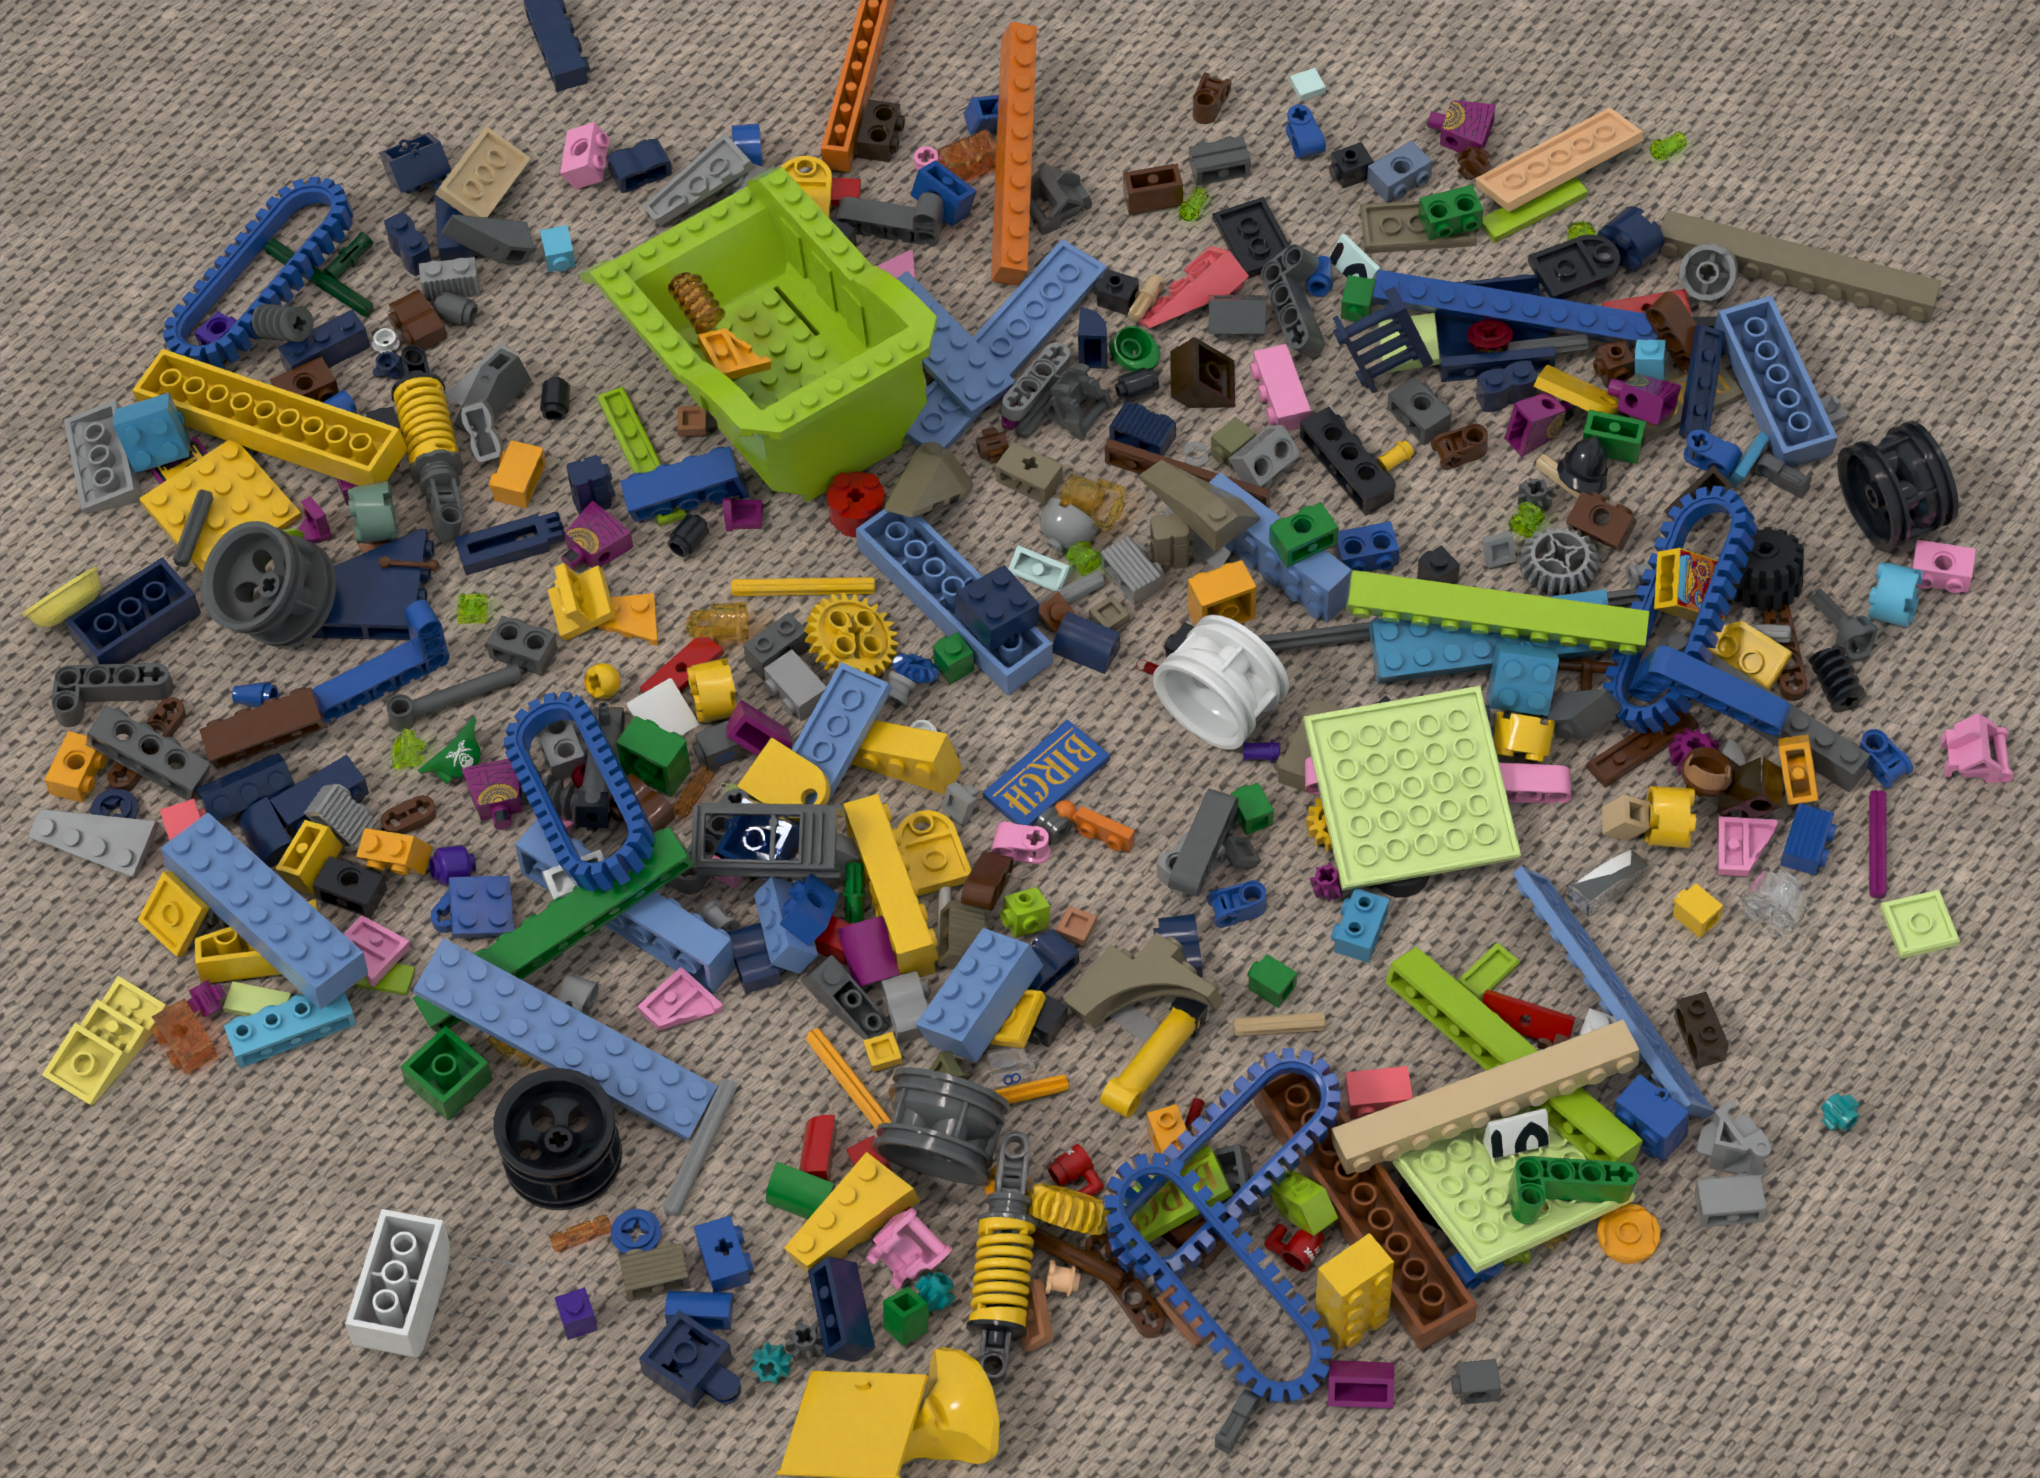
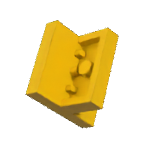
M565 563L554 567L557 579L554 581L555 586L548 589L559 636L564 641L570 640L616 617L605 574L601 567L597 565L579 575Z

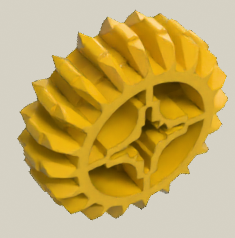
M1047 1183L1033 1185L1028 1195L1032 1199V1206L1028 1208V1213L1031 1216L1052 1225L1084 1234L1101 1235L1106 1233L1107 1224L1105 1217L1110 1215V1210H1103V1200Z

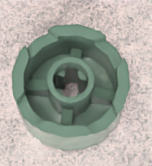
M388 481L355 486L353 489H348L349 509L351 517H354V532L357 544L397 539L398 528L394 523L395 509Z

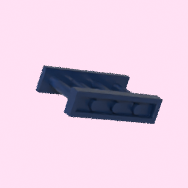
M1395 286L1384 291L1389 300L1385 307L1344 328L1338 315L1333 317L1337 326L1333 333L1339 345L1346 344L1359 368L1355 373L1362 387L1368 385L1372 393L1378 392L1372 381L1373 378L1411 359L1413 361L1419 359L1423 368L1434 364ZM1390 317L1392 318V322L1351 341V337ZM1397 331L1399 332V336L1361 355L1358 354V351ZM1406 345L1407 349L1368 369L1365 367V365Z

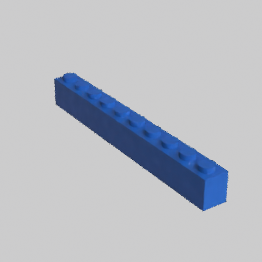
M1378 270L1373 295L1374 304L1385 305L1388 303L1389 300L1384 291L1395 286L1406 309L1477 321L1496 320L1513 327L1562 335L1585 334L1588 336V339L1604 342H1616L1623 339L1626 345L1635 347L1637 340H1656L1657 333L1649 323L1646 313L1391 271Z

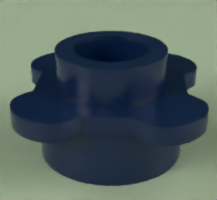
M390 351L380 353L376 357V368L373 369V375L377 378L387 376L391 379H397L400 355Z

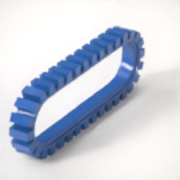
M309 177L307 185H305L303 179L293 181L294 189L291 190L285 185L278 190L280 199L271 196L266 202L268 210L261 208L255 216L258 222L250 220L245 226L248 234L240 232L236 236L235 241L238 246L229 244L224 250L227 258L219 256L214 262L217 270L209 267L203 274L207 282L198 280L193 286L196 294L188 291L182 298L186 306L177 304L172 310L174 317L167 318L164 324L166 330H163V338L169 351L212 364V366L221 369L225 368L223 360L227 359L232 364L240 358L237 350L247 352L252 347L249 338L255 340L259 338L252 326V315L255 308L261 304L282 305L281 301L288 304L294 298L292 290L299 292L305 285L301 277L309 280L315 273L312 265L320 267L325 261L322 253L330 255L335 250L333 242L340 244L346 237L343 230H350L353 210L340 184H335L334 180L325 178L321 182L320 177ZM315 203L327 204L331 207L323 222L223 337L208 345L196 346L187 343V337L191 330L294 212L304 206Z
M1713 486L1711 492L1707 487L1696 489L1697 499L1695 500L1689 493L1681 498L1680 501L1684 507L1682 509L1677 506L1672 507L1668 515L1673 522L1663 521L1660 532L1665 538L1657 537L1654 545L1658 552L1676 548L1683 549L1688 533L1693 525L1702 517L1719 512L1729 514L1731 517L1730 531L1684 650L1685 654L1708 665L1713 655L1707 648H1716L1719 638L1714 632H1722L1725 622L1720 616H1728L1731 608L1725 599L1734 600L1737 590L1731 583L1740 584L1743 574L1738 567L1746 568L1749 558L1744 551H1752L1755 542L1750 536L1756 535L1757 525L1753 521L1755 517L1746 503L1736 492L1731 489L1726 491L1723 486ZM1651 553L1648 564L1653 570L1645 569L1642 580L1647 586L1639 585L1635 594L1641 602L1633 601L1631 609L1649 611L1646 644L1659 612L1654 609L1657 554ZM1615 649L1611 660L1617 666L1608 665L1605 676L1610 682L1603 683V689H1608L1621 705V710L1615 717L1622 725L1629 730L1633 728L1639 733H1646L1649 727L1654 733L1664 730L1663 720H1666L1670 726L1680 720L1676 714L1678 710L1687 714L1692 704L1686 696L1671 689L1658 702L1649 706L1637 707L1631 705L1628 698V690L1644 649L1642 652H1637L1636 655H1624Z
M562 691L559 697L555 692L545 694L544 703L541 704L538 698L528 703L531 709L529 712L520 709L516 713L514 718L518 723H509L505 731L508 736L504 737V747L507 750L505 753L527 795L530 805L533 807L532 809L538 818L541 828L544 830L543 832L555 853L558 863L568 877L579 888L583 886L586 891L595 892L598 886L602 891L613 889L615 879H617L620 885H623L631 880L627 872L631 870L638 874L645 867L641 859H650L653 853V849L650 846L655 844V835L652 832L653 827L641 807L642 805L635 795L598 719L587 703L578 695L573 697L571 692ZM559 720L576 722L627 823L628 836L624 845L610 858L600 862L589 863L581 860L530 754V746L537 733L547 725Z
M1282 1048L1283 1060H1279L1274 1051L1264 1055L1265 1069L1256 1061L1247 1069L1248 1079L1251 1082L1241 1075L1233 1083L1234 1092L1237 1096L1229 1089L1219 1096L1220 1105L1224 1108L1223 1110L1214 1102L1205 1110L1206 1119L1210 1122L1209 1124L1199 1116L1191 1124L1192 1133L1196 1136L1193 1137L1185 1130L1177 1138L1178 1146L1182 1149L1181 1151L1172 1143L1163 1151V1154H1166V1162L1168 1163L1165 1165L1166 1167H1169L1174 1157L1185 1163V1166L1270 1081L1279 1075L1288 1073L1301 1074L1314 1082L1321 1095L1319 1109L1224 1204L1227 1210L1219 1217L1223 1224L1232 1216L1240 1224L1244 1220V1212L1239 1207L1242 1206L1247 1212L1251 1213L1258 1206V1198L1253 1193L1256 1192L1264 1200L1272 1192V1184L1268 1179L1270 1178L1278 1186L1286 1178V1170L1282 1165L1292 1172L1300 1164V1156L1296 1151L1306 1159L1314 1151V1142L1310 1137L1320 1145L1328 1137V1129L1324 1125L1334 1128L1341 1106V1091H1339V1081L1335 1072L1330 1074V1065L1322 1057L1313 1065L1314 1053L1302 1049L1299 1060L1295 1059L1294 1048ZM1148 1175L1142 1176L1135 1180L1136 1187L1140 1190L1138 1193L1131 1186L1127 1188L1123 1201L1126 1204L1124 1209L1129 1221L1169 1181L1167 1178L1153 1175L1154 1178L1152 1179ZM1206 1222L1177 1251L1169 1256L1160 1258L1180 1278L1186 1275L1183 1265L1184 1261L1193 1269L1202 1261L1201 1253L1197 1250L1199 1247L1207 1255L1216 1248V1241L1211 1236L1212 1234L1216 1235L1221 1241L1223 1240ZM1107 1226L1110 1249L1114 1258H1118L1119 1266L1127 1273L1134 1267V1277L1146 1282L1148 1277L1142 1272L1141 1268L1149 1260L1143 1256L1135 1263L1127 1254L1134 1248L1130 1241L1121 1247L1114 1239L1123 1230L1121 1226L1110 1230ZM1158 1271L1153 1274L1154 1283L1162 1277Z
M1146 1153L1135 1156L1132 1159L1135 1170L1127 1161L1116 1170V1173L1122 1180L1111 1176L1105 1190L1115 1195H1105L1103 1197V1210L1115 1211V1213L1105 1217L1108 1229L1110 1230L1121 1226L1123 1229L1114 1238L1117 1243L1123 1247L1132 1240L1136 1246L1127 1254L1135 1263L1145 1255L1149 1261L1141 1268L1142 1272L1148 1278L1156 1271L1162 1275L1155 1282L1154 1286L1161 1294L1170 1286L1175 1290V1293L1167 1301L1174 1309L1183 1302L1187 1304L1189 1308L1180 1316L1187 1324L1196 1317L1199 1318L1202 1324L1194 1332L1201 1340L1210 1332L1215 1339L1207 1347L1214 1355L1223 1348L1229 1353L1220 1361L1227 1371L1236 1364L1242 1368L1233 1377L1240 1386H1243L1250 1379L1253 1380L1255 1383L1250 1392L1262 1398L1268 1389V1402L1271 1403L1283 1402L1284 1391L1288 1403L1302 1399L1300 1387L1307 1395L1312 1393L1320 1386L1312 1376L1323 1380L1330 1368L1320 1363L1319 1360L1329 1361L1332 1359V1346H1320V1342L1330 1338L1326 1326L1315 1331L1312 1328V1325L1320 1319L1319 1315L1313 1308L1304 1316L1298 1311L1307 1301L1300 1293L1291 1300L1285 1296L1294 1286L1287 1278H1284L1277 1285L1272 1281V1278L1280 1270L1273 1262L1264 1270L1260 1267L1258 1263L1267 1255L1260 1247L1251 1254L1247 1252L1245 1248L1254 1240L1246 1231L1237 1239L1234 1237L1232 1232L1240 1224L1233 1216L1224 1224L1219 1217L1227 1209L1220 1201L1209 1208L1205 1202L1214 1194L1206 1185L1198 1192L1192 1188L1200 1178L1193 1170L1185 1177H1182L1179 1173L1185 1163L1174 1157L1169 1167H1166V1154L1154 1153L1152 1155L1151 1165L1148 1163ZM1158 1175L1167 1178L1175 1184L1303 1332L1309 1343L1310 1358L1307 1368L1300 1377L1293 1381L1276 1382L1267 1379L1258 1372L1136 1230L1125 1214L1123 1201L1126 1190L1133 1181L1142 1176Z

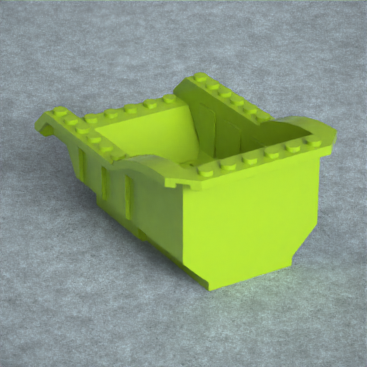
M783 167L770 168L748 180L747 187L616 259L603 260L579 273L580 279L585 284L593 283L599 288L672 375L687 386L688 393L703 410L709 411L717 420L718 428L772 491L798 494L806 502L813 500L828 491L833 478L837 474L861 472L903 448L902 439L927 403L922 360L930 356L933 335L936 333L938 325L937 316L902 282L883 269L872 266ZM726 328L735 334L736 338L751 345L752 352L761 358L764 356L769 357L771 369L729 379L721 371L708 363L698 344V335Z

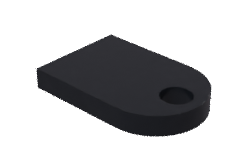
M1583 235L1528 255V264L1549 298L1563 300L1610 282L1618 273L1620 253L1614 243L1605 237ZM1607 253L1611 257L1608 259H1601L1597 256V254Z

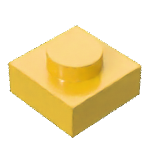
M893 1032L863 1040L872 1072L902 1064V1057Z

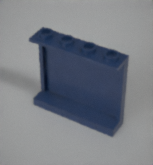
M1535 274L1457 282L1540 296V282ZM1435 314L1441 361L1438 365L1441 382L1477 379L1485 371L1505 369L1508 365L1518 361H1531L1536 373H1541L1547 364L1555 367L1556 353L1554 346L1491 353L1476 351L1474 346L1468 344L1467 331L1473 324L1479 321ZM1510 326L1513 331V341L1549 337L1548 332Z

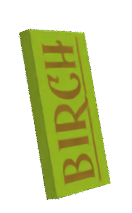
M1210 1145L1202 1148L1179 1173L1182 1177H1185L1193 1170L1200 1180L1192 1188L1198 1192L1206 1185L1214 1195L1205 1202L1209 1208L1218 1201L1222 1202L1233 1196L1215 1152ZM1169 1180L1134 1215L1130 1222L1149 1243L1200 1213L1178 1187ZM1136 1186L1133 1187L1137 1193L1140 1191ZM1130 1240L1132 1246L1135 1247L1136 1245Z

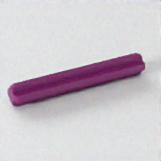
M1872 790L1869 796V895L1872 898L1883 899L1887 893L1886 792L1883 790Z

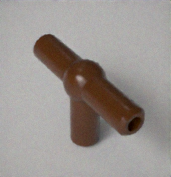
M1559 658L1558 670L1581 672L1580 691L1592 690L1593 673L1605 674L1608 665H1617L1611 662L1592 661L1589 658L1582 660Z

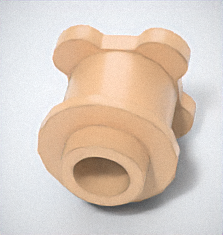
M1050 1259L1044 1288L1045 1294H1050V1290L1066 1293V1296L1070 1297L1071 1291L1077 1292L1081 1273L1075 1272L1076 1266L1072 1265L1071 1268L1055 1265V1260Z

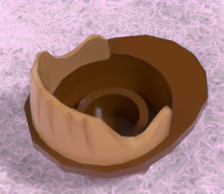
M1710 747L1694 748L1683 760L1681 775L1686 788H1693L1695 795L1698 797H1716L1719 793L1726 791L1731 785L1732 768L1728 758L1720 751Z

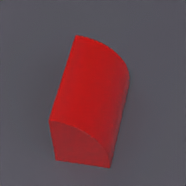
M819 1115L807 1121L799 1170L826 1181H830L837 1134L835 1115Z

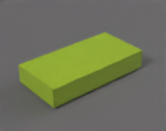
M1497 942L1456 981L1482 1001L1485 991L1487 989L1493 991L1520 966V960Z

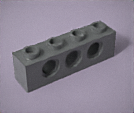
M106 705L87 732V746L185 800L193 799L197 792L196 788L202 785L209 774L210 762L207 761L204 755L181 747V744L171 737L165 738L146 723H138L132 720L121 709H112ZM126 734L130 736V739L120 740L117 738V735ZM146 748H152L157 753L153 755H148L144 753L143 750ZM176 762L183 767L181 769H173L169 764Z

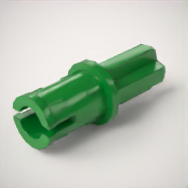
M857 861L846 863V890H843L842 894L845 896V922L848 923L864 921V896L867 895V891L864 890V866Z

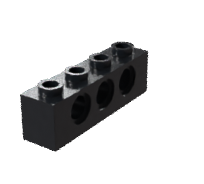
M1328 406L1300 422V439L1365 516L1394 500L1396 483L1393 477L1382 470L1377 458L1365 450L1360 438L1348 430L1345 421L1339 414H1335Z

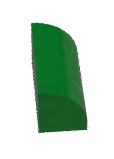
M777 1161L768 1183L766 1204L808 1220L835 1189V1185L832 1182Z

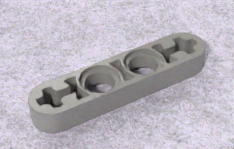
M1058 342L1049 344L1004 395L1001 404V413L1006 419L1017 421L1025 417L1049 389L1047 383L1053 374L1061 375L1067 368L1071 355L1068 346ZM1052 357H1054V358L1057 357V358L1054 360V363L1051 362V361H1052ZM1045 370L1049 372L1050 375L1041 376L1037 374L1036 371ZM1030 386L1035 389V392L1027 393L1022 390V387ZM1017 400H1019V406H1014L1017 403Z

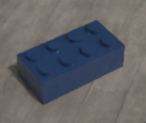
M161 557L80 611L66 618L65 622L71 639L93 665L124 664L201 614L195 593L167 561Z

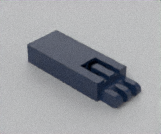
M552 512L542 516L535 514L455 537L456 547L465 574L470 575L549 552V545L565 540V531L563 530L564 527L560 521L559 513ZM534 533V536L528 538L527 536H523L526 534ZM523 536V539L515 540L516 537Z

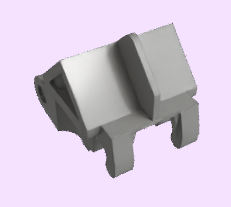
M1729 1101L1715 1111L1712 1123L1702 1127L1697 1152L1711 1157L1710 1169L1735 1175L1740 1173L1760 1175L1761 1179H1763L1766 1172L1764 1167L1765 1158L1770 1154L1771 1145L1763 1131L1756 1127L1750 1117L1746 1118L1745 1115H1741L1737 1119L1729 1117L1728 1114L1736 1109V1102Z

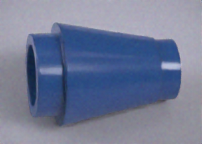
M1327 256L1318 257L1319 264L1316 272L1305 280L1308 292L1316 297L1327 295L1333 288L1332 261Z
M268 681L236 685L232 691L234 703L254 708L262 706V703L268 699L279 698L277 686L271 685Z

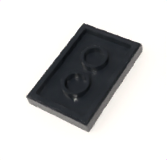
M1264 197L1212 214V219L1229 251L1249 275L1247 279L1261 275L1263 266L1290 246Z

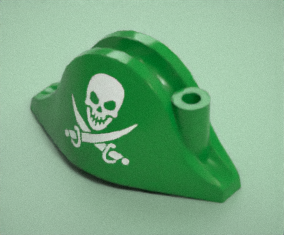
M473 716L450 744L417 771L420 774L434 772L445 784L452 778H463L462 768L478 765L480 761V747L474 732L477 719Z

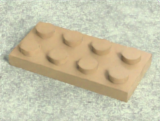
M486 126L435 194L465 216L488 217L531 158Z

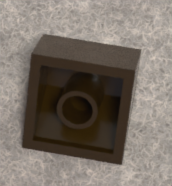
M1196 337L1170 351L1171 398L1188 408L1235 407V367L1233 359Z

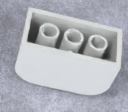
M381 1209L345 1323L353 1346L415 1358L420 1356L427 1341L449 1265L450 1242L443 1220Z

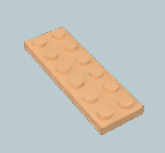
M1609 107L1476 177V187L1506 211L1510 212L1644 140L1643 131Z

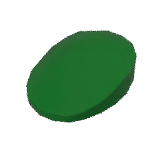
M1126 326L1110 339V354L1114 361L1123 368L1134 371L1143 367L1148 369L1157 366L1160 359L1159 347L1152 336L1142 328Z

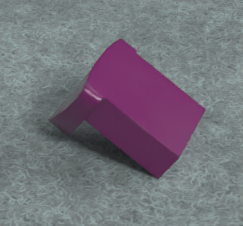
M311 496L301 501L305 519L298 530L305 534L304 539L314 544L331 539L332 533L323 510Z
M723 498L726 531L733 532V529H762V500Z

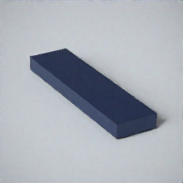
M1702 324L1696 325L1694 330L1679 435L1686 438L1694 430H1704L1710 433L1724 339V331Z

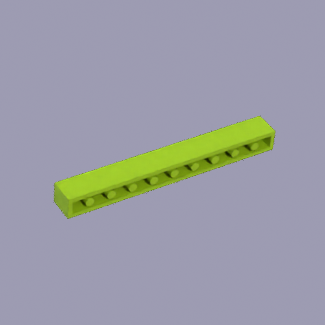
M1352 570L1350 576L1346 612H1351L1352 616L1357 618H1370V615L1382 617L1383 621L1394 623L1402 619L1412 621L1411 624L1422 627L1429 626V623L1441 625L1442 629L1450 631L1459 630L1460 627L1471 629L1472 633L1479 635L1496 632L1501 633V637L1508 639H1517L1518 636L1530 637L1531 641L1537 643H1547L1548 640L1560 641V645L1566 647H1576L1578 644L1589 645V648L1595 651H1606L1607 648L1619 649V653L1624 655H1636L1637 652H1642L1646 646L1649 611L1356 570Z
M1417 946L1391 962L1385 983L1486 1071L1538 1051L1520 1033L1512 1029L1496 1013L1491 1011L1474 994L1464 988L1452 975L1443 970ZM1579 1087L1569 1095H1558L1550 1098L1540 1106H1529L1533 1111L1546 1109L1548 1124L1589 1160L1615 1161L1629 1164L1636 1160L1643 1140L1583 1088Z

